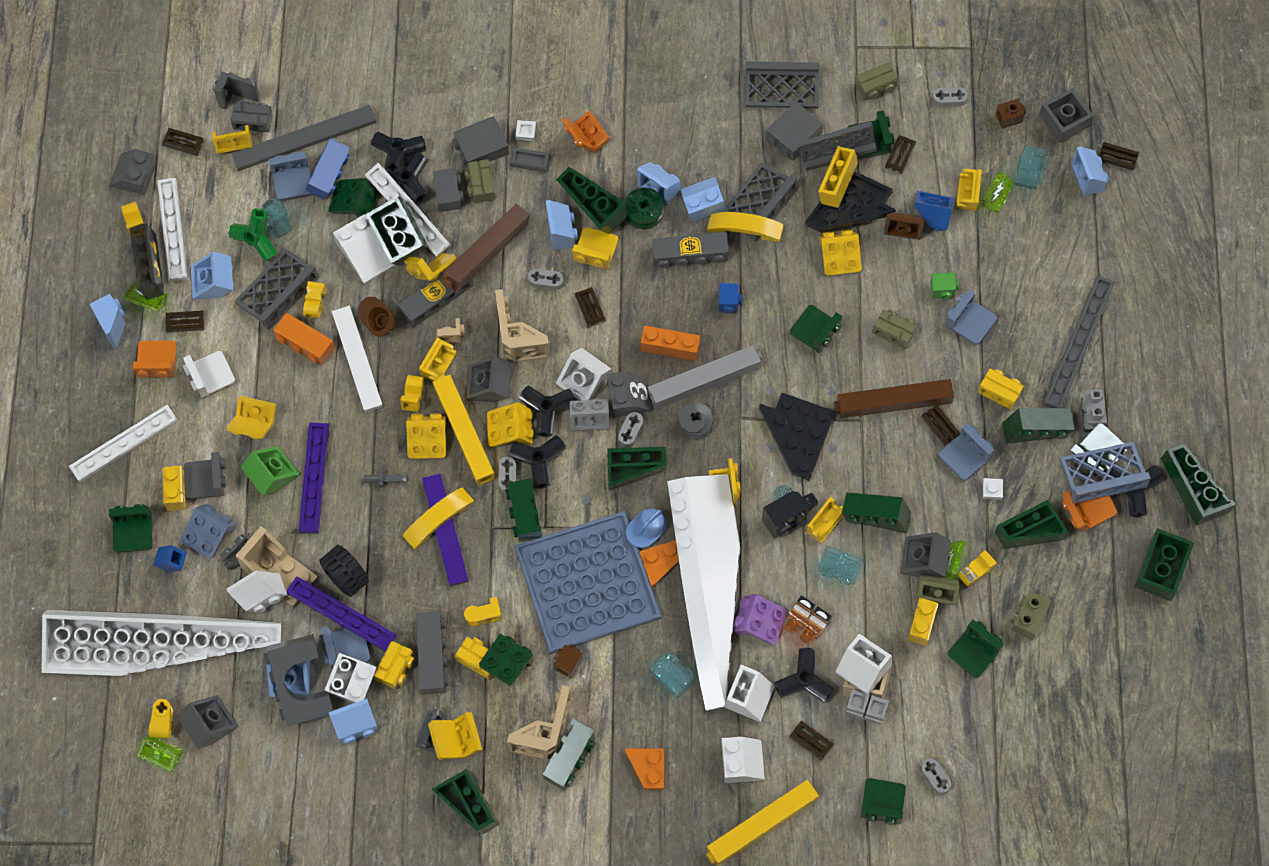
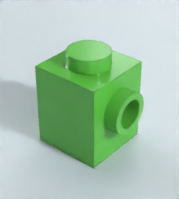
M955 272L932 273L930 280L932 298L947 300L954 297L956 290H959V281L955 279Z

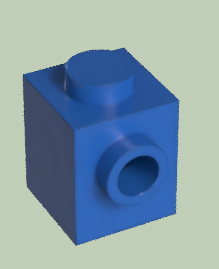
M720 283L719 311L726 314L737 312L738 305H742V294H738V284Z
M172 545L158 547L153 566L167 572L181 571L187 552Z

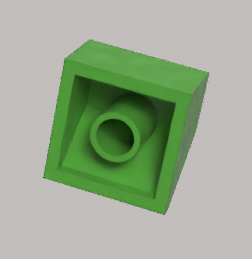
M278 446L251 452L241 466L246 476L263 496L277 492L299 476V472Z

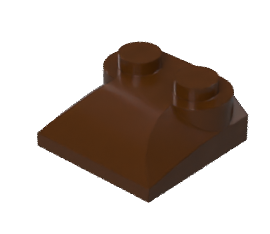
M892 212L886 217L884 235L920 240L924 220L917 215Z

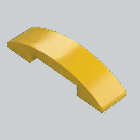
M719 212L711 214L707 232L720 233L732 231L759 235L762 240L780 242L784 225L758 215L739 212Z
M462 487L447 495L427 510L402 536L416 550L430 538L429 535L457 513L461 514L475 501Z

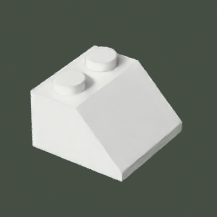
M580 348L571 353L556 384L564 390L570 388L574 397L580 401L591 400L604 384L611 368L583 348Z
M258 570L227 588V592L245 611L255 612L256 614L264 612L266 607L280 602L281 598L287 595L280 574Z
M746 737L722 738L721 748L725 783L765 780L761 740Z

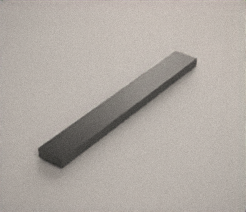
M370 105L231 154L237 170L240 171L269 161V159L275 156H283L329 140L330 138L332 139L376 123V119Z
M1097 275L1043 402L1044 406L1049 408L1063 407L1112 291L1114 281Z

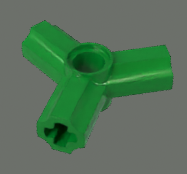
M255 208L251 211L248 225L233 223L230 225L228 234L233 240L245 241L248 245L254 246L262 259L267 261L278 252L267 238V211Z

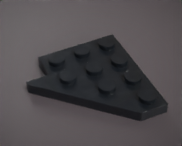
M854 171L839 207L821 204L820 201L805 221L807 227L824 233L885 218L888 214L896 212L894 208L885 204L893 193L892 188Z
M781 393L775 409L760 404L759 410L791 475L810 481L834 419L835 411Z

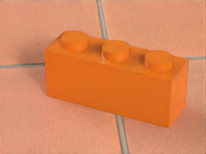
M285 313L273 330L275 339L279 343L291 346L294 352L306 355V358L314 364L317 362L323 365L335 348L333 340L288 313Z
M644 325L641 338V352L697 361L700 335Z

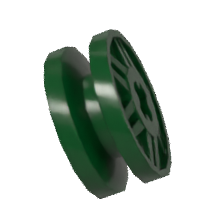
M642 187L633 190L626 197L625 202L635 208L626 217L630 225L643 230L658 225L662 219L664 207L662 197L658 192L651 188Z

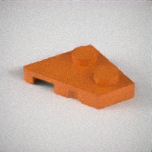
M676 540L639 551L651 587L656 586V583L679 563Z
M625 749L626 755L643 789L664 790V749Z

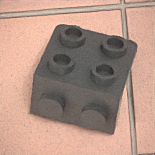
M222 72L219 80H216L213 86L218 105L223 109L227 108L233 94L255 102H259L261 99L255 81L249 78L238 77L234 73Z
M211 452V460L186 462L184 464L185 496L187 499L224 496V488L227 487L226 477L223 476V470L226 469L225 459L221 458L219 452Z

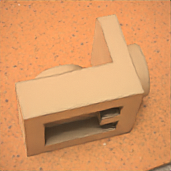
M456 318V328L443 327L442 329H437V337L447 343H461V336L465 335L464 324H460V318Z

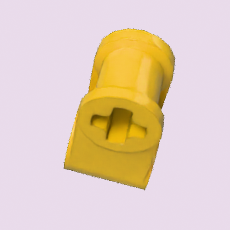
M158 699L153 704L149 724V737L171 738L173 707L166 699ZM163 706H165L167 710L161 713L159 709H163Z

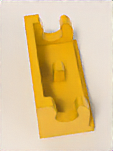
M245 125V131L218 136L216 131L212 132L216 154L253 147L249 125Z
M963 169V173H960L957 209L977 210L982 169Z
M437 337L419 367L420 376L431 381H435L436 378L443 376L457 354V351L453 349L454 346Z
M830 497L808 524L806 533L822 544L843 518V506L838 507L835 504V499Z

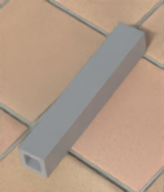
M752 345L649 386V397L655 410L760 369L762 356L759 350L756 351Z

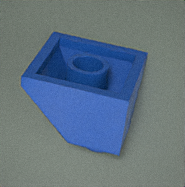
M917 191L914 206L928 226L938 231L948 230L954 197Z

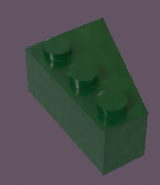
M665 447L607 448L609 490L666 470Z
M846 492L842 515L851 524H863L907 533L911 511L903 497Z
M468 769L461 771L432 789L480 834H484L499 825L472 772Z

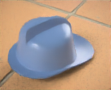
M652 508L646 509L629 523L626 529V537L630 544L639 548L648 547L664 533L667 522L662 511Z

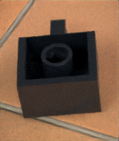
M791 491L763 507L762 521L774 539L777 537L782 538L792 528H799L806 523L808 512L818 505V500L813 493L802 497L799 492Z

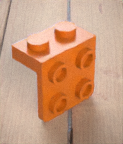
M591 111L586 112L576 122L566 117L561 119L564 123L563 128L574 137L573 142L579 148L583 147L586 151L589 150L596 153L611 140Z
M140 341L138 343L137 362H133L132 368L136 377H175L176 342Z
M1067 491L1061 494L1064 499L1062 501L1066 511H1070L1072 518H1070L1071 523L1075 528L1084 532L1116 516L1118 513L1110 496L1073 504L1071 492Z

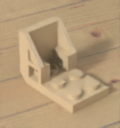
M503 289L495 290L504 357L512 363L550 358L548 336L524 322L511 323L508 298L503 296Z
M262 526L259 527L236 554L241 568L248 575L256 570L280 574L286 591L296 576L311 585L318 580L314 573L289 556L285 548ZM289 595L281 598L292 608L299 602Z
M562 685L561 691H557L555 699L557 709L552 711L550 720L552 723L537 720L509 734L507 740L509 752L544 760L552 758L553 754L560 747L571 702L570 687Z

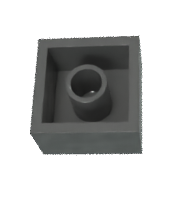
M1074 88L1042 104L1039 114L1059 143L1090 127L1093 119L1092 113Z

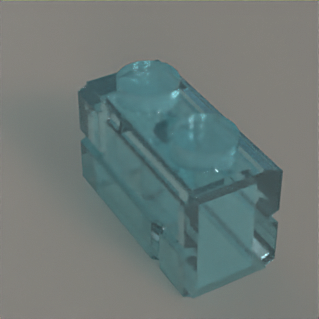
M1024 145L1015 185L1035 190L1037 184L1042 183L1044 173H1041V169L1046 168L1048 157H1045V149Z
M278 198L269 199L262 205V209L267 211V225L273 230L277 238H281L293 229L289 213L282 206Z
M826 546L818 571L826 578L835 577L839 579V582L844 585H850V583L855 585L864 559Z
M665 651L650 665L649 672L678 699L694 683V678L692 677L694 674L688 667L683 668L679 664V659L673 653L669 655Z

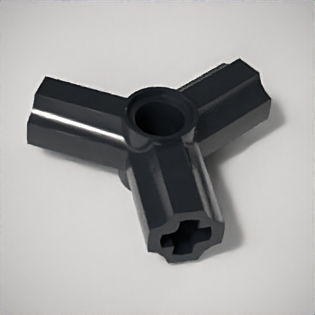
M377 131L371 140L372 146L387 153L385 170L392 174L401 171L402 163L406 156L426 151L423 136L404 140L399 137L391 138Z
M418 152L412 154L405 167L401 168V171H398L396 174L387 172L400 188L406 191L415 204L424 202L428 197L417 179L428 163V159Z
M528 385L519 396L520 401L538 412L536 435L541 437L553 435L555 413L569 408L570 401H576L570 388L553 396H544ZM545 405L551 406L549 410L543 409Z
M557 435L536 448L514 441L508 456L531 465L534 488L541 489L551 485L548 462L566 450V446ZM536 456L543 457L541 461L534 460Z
M1155 465L1145 471L1149 473L1151 478L1146 488L1125 492L1128 498L1129 515L1133 518L1147 515L1145 491L1164 480L1161 470ZM1112 468L1109 475L1118 478L1122 473Z
M799 648L797 673L774 682L776 691L781 699L801 690H806L823 703L829 699L834 688L814 674L816 650L812 648ZM806 675L810 678V681L802 682L800 677Z

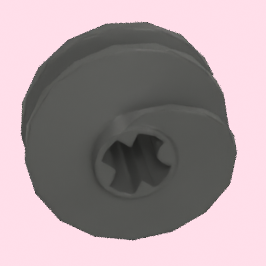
M697 402L689 403L681 409L679 413V426L688 437L693 439L703 438L712 429L713 416L710 409L704 404Z

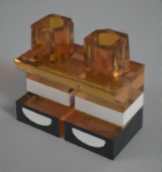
M801 595L792 611L789 612L784 629L793 634L799 627L803 630L800 636L801 641L809 644L814 638L818 639L831 622L832 616L818 606L815 609L816 605Z

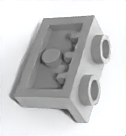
M608 400L570 401L571 431L610 429Z

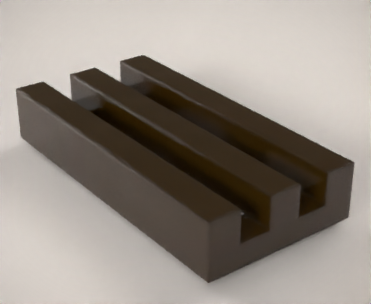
M168 128L162 144L164 147L197 156L201 143L203 144L204 140L202 137ZM170 135H175V136H178V137H181V138H185V139H188V140H192V141H195V142H197V143L195 144V143H192V142H188V141H186V140H184V139H180V138L178 139V138H175V137H171Z
M899 135L885 164V168H891L892 171L897 170L902 174L916 145V141ZM902 140L904 144L895 163L892 164L891 162ZM908 143H909V144H911V145H910V147H909V149H908V151H907V154H906V156H905V158H904V160H903V162H902V165H901V167H900V166H898V164H899V162H900V160H901V158H902V155H903V153H904V151H905V149H906V147H907V145H908Z
M1103 142L1099 157L1102 162L1134 171L1139 152ZM1121 159L1130 161V162H1132V163H1128V162H1125V161H1121Z
M592 287L575 293V298L588 328L592 327L591 325L593 324L598 325L599 322H606ZM587 293H590L599 314L598 318H596ZM582 295L593 320H590L580 297Z
M203 310L166 313L167 333L204 330ZM199 317V319H181L170 321V319L172 318Z
M937 404L921 415V418L944 446L960 435V432ZM929 416H931L934 419V421L938 424L941 430H943V432L947 435L948 439H946L943 436L939 429L930 420Z
M803 721L799 722L789 736L790 739L821 761L834 745ZM802 727L804 730H806L811 735L816 737L822 743L827 745V747L824 748L822 745H820L811 737L802 732L800 728ZM796 734L800 735V736H801L802 738H804L806 741H808V742L811 743L813 746H815L817 749H819L820 751H822V753L818 752V751L815 750L813 747H811V746L808 745L806 742H804L802 739H800L799 737H797Z

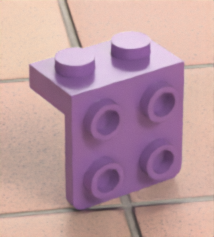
M758 594L744 596L739 605L738 616L734 620L733 633L737 635L751 634L771 645L777 644L787 613L786 609Z

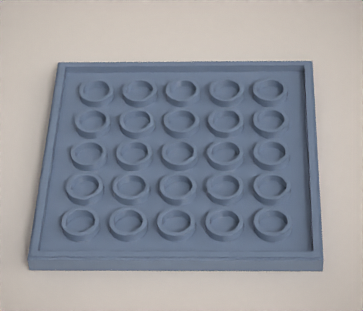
M625 511L514 546L549 654L556 653L559 648H563L564 644L569 647L570 645L578 646L662 619L638 547L633 546L627 540L626 529L629 521Z

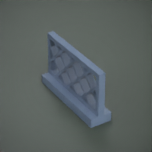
M1134 442L1064 456L1059 459L1072 493L1071 499L1073 504L1146 488L1151 479L1149 473L1144 470ZM1130 448L1132 453L1131 459L1120 454L1121 451ZM1110 453L1115 456V459L1111 463L1102 458V456ZM1091 457L1097 460L1095 466L1093 467L1085 463V458ZM1117 458L1128 463L1125 469L1114 464ZM1073 461L1079 464L1076 471L1069 468L1066 462ZM1099 462L1109 466L1107 473L1096 468ZM1129 465L1137 467L1139 473L1133 474L1127 471ZM1081 466L1091 471L1088 477L1078 473ZM1112 468L1122 473L1118 478L1108 474ZM1093 472L1104 477L1100 482L1090 478ZM1076 476L1084 480V485L1075 487L1074 477Z

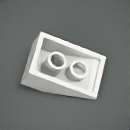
M365 214L333 232L336 244L364 284L396 266L390 263Z

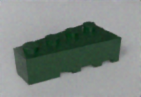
M568 167L556 179L594 224L607 234H610L635 209L571 167Z
M1184 443L1167 449L1160 458L1195 525L1228 514L1237 505L1226 496L1225 490L1213 481L1212 475L1201 467L1200 461Z

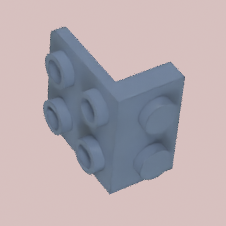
M294 152L286 156L278 155L269 159L276 196L279 201L312 194L305 190L311 178L305 152Z
M968 289L965 294L962 293L959 296L957 306L955 308L951 307L948 311L946 327L971 343L978 345L996 322L997 316L973 301L975 292Z
M967 423L962 427L960 435L940 451L939 457L961 480L965 481L992 458L994 449L988 440H984L980 436L979 431L974 426L971 427Z
M205 504L194 509L181 536V542L206 558L211 559L215 556L225 533L234 531L237 524L232 521L230 516L217 512L216 508L212 505Z
M329 626L321 628L322 635H319L321 646H325L327 651L324 654L326 665H330L332 670L339 653L365 663L370 661L367 642L345 628L333 632L330 631Z

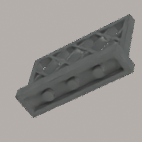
M746 61L745 107L790 108L794 103H789L785 99L790 92L798 98L795 102H802L799 103L802 107H819V63ZM750 76H758L762 81L754 86L750 82ZM770 76H776L780 80L774 87L767 81ZM789 76H793L798 80L792 87L785 81ZM806 77H815V83L811 87L803 82ZM763 83L770 88L765 95L758 90ZM781 83L789 89L783 96L776 90ZM800 83L807 89L801 96L794 90ZM754 91L761 97L758 102H749V96ZM774 92L779 99L776 102H770L766 97ZM810 92L815 97V103H807L803 97Z
M871 121L799 141L806 171L829 165L838 146L855 150L857 157L877 151Z
M761 162L726 206L727 210L723 212H739L738 210L749 208L750 214H752V207L762 206V211L753 215L774 220L797 191V178L791 175L787 177ZM764 170L769 173L770 177L759 179L758 175ZM781 179L785 181L781 186L774 187L773 185L774 180ZM771 181V188L761 189L760 183ZM758 184L759 190L748 192L750 185ZM773 192L774 196L771 199L763 200L762 194ZM760 195L761 201L750 203V196ZM747 197L748 204L737 206L739 199ZM747 234L754 242L760 238L759 235Z
M284 249L235 300V303L270 330L307 291L308 281L315 282L319 275L314 266L306 264L294 254ZM286 256L291 259V264L281 265V261ZM291 268V275L282 276L281 270ZM294 268H304L300 274H294ZM278 270V277L269 278V274L272 271ZM291 280V284L288 287H282V281ZM278 282V288L269 289V283ZM259 284H265L266 290L256 291V287ZM279 293L275 300L269 301V294ZM266 295V301L256 303V296ZM247 297H253V303L244 304L243 301ZM266 306V310L261 315L256 313V307Z

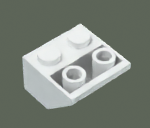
M858 634L842 657L836 669V674L868 695L892 666V655L861 634Z
M339 653L324 691L351 703L364 700L376 667Z
M741 665L723 707L761 722L775 686L760 672Z

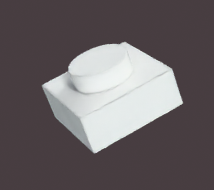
M518 120L516 140L534 141L536 122Z
M983 478L982 499L1002 500L1003 479Z

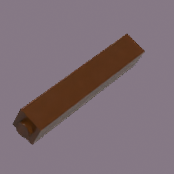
M515 204L444 271L442 279L444 285L458 292L528 225L530 214Z
M951 379L837 394V400L834 401L835 413L838 412L839 419L930 407L936 404L945 405L953 403L954 393Z

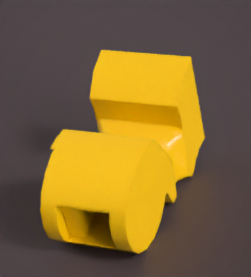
M136 201L121 206L130 237L134 238L146 234L147 231Z
M308 281L303 316L319 319L323 310L322 296L326 295L327 288L324 283Z
M407 376L405 395H402L400 399L401 410L419 412L424 377Z

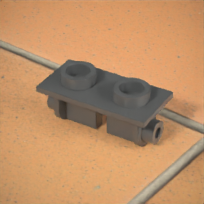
M249 533L245 535L240 534L234 540L236 544L231 549L227 547L220 554L222 558L219 562L224 560L226 562L224 566L228 570L234 569L239 563L236 554L249 540L247 538L250 535Z
M438 709L428 710L415 747L434 753L435 748L428 723L432 720H446L447 715L442 714Z

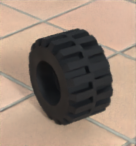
M337 544L319 559L320 565L327 576L341 592L349 597H352L369 582L368 575L362 566L341 545Z

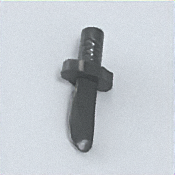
M379 470V475H364V482H379V487H383V482L407 481L406 477L402 475H384L383 470Z

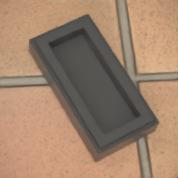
M514 147L510 166L547 172L550 153Z

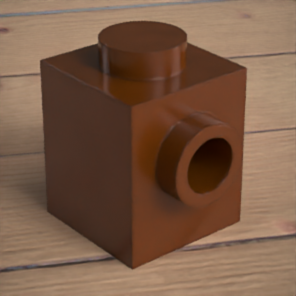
M1015 99L998 104L995 114L1003 129L1022 123L1026 111L1024 105H1021L1019 100Z
M564 644L563 648H559L555 654L554 670L572 679L583 659L581 650L576 646L570 645L569 647Z

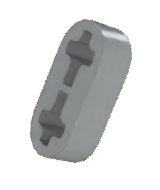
M960 87L938 88L933 92L932 101L939 107L962 106L966 103L968 94L965 89ZM957 94H960V97L962 98L958 99V97H956ZM938 95H942L943 100H940Z
M533 269L528 274L529 284L535 288L558 290L564 284L562 274L557 271ZM536 275H539L538 281H534ZM554 278H558L556 284H553L552 282Z
M638 412L628 414L621 427L618 441L622 447L628 448L633 446L643 427V417ZM637 418L638 423H635L632 428L631 420ZM628 432H631L630 439L624 441V437L627 436Z
M508 456L503 457L499 461V488L503 493H505V489H508L505 488V485H502L506 483V478H509L510 482L516 481V462ZM507 462L510 463L509 473H506L504 467Z
M928 758L924 760L921 765L922 775L937 794H946L951 787L949 777L935 759ZM926 764H928L929 766H935L933 772L936 775H933L931 771L925 770L927 768ZM937 777L940 782H946L945 789L937 787L939 783L936 779Z

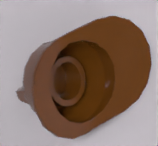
M370 296L360 302L358 317L373 335L381 337L395 330V316L381 300Z

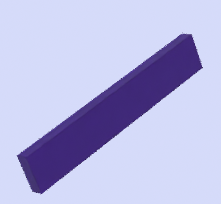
M309 423L299 533L319 534L329 431L328 423Z
M441 473L422 478L429 508H431L446 497ZM451 518L436 530L450 587L469 582L453 519Z
M297 576L286 591L290 597L384 652L388 649L391 641L394 642L397 637L395 633Z

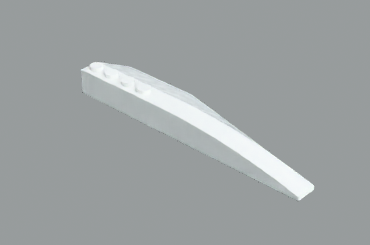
M728 474L684 477L667 481L687 615L706 711L724 706L727 699V676L730 667L729 655L732 645L731 634H733L740 542Z
M47 610L42 614V673L123 676L129 673H138L149 669H158L169 665L207 659L208 657L266 647L281 643L282 623L180 615Z

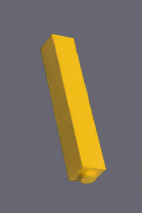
M443 375L433 381L434 390L477 486L495 480L494 471L451 375Z
M808 779L709 844L706 856L711 864L715 863L717 866H721L818 801L819 795Z

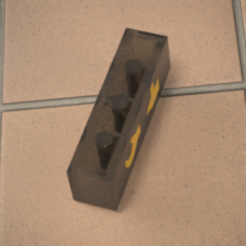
M147 223L130 228L138 290L147 300L164 295L156 233Z

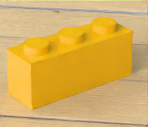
M837 147L818 190L821 204L839 207L858 164L855 150Z

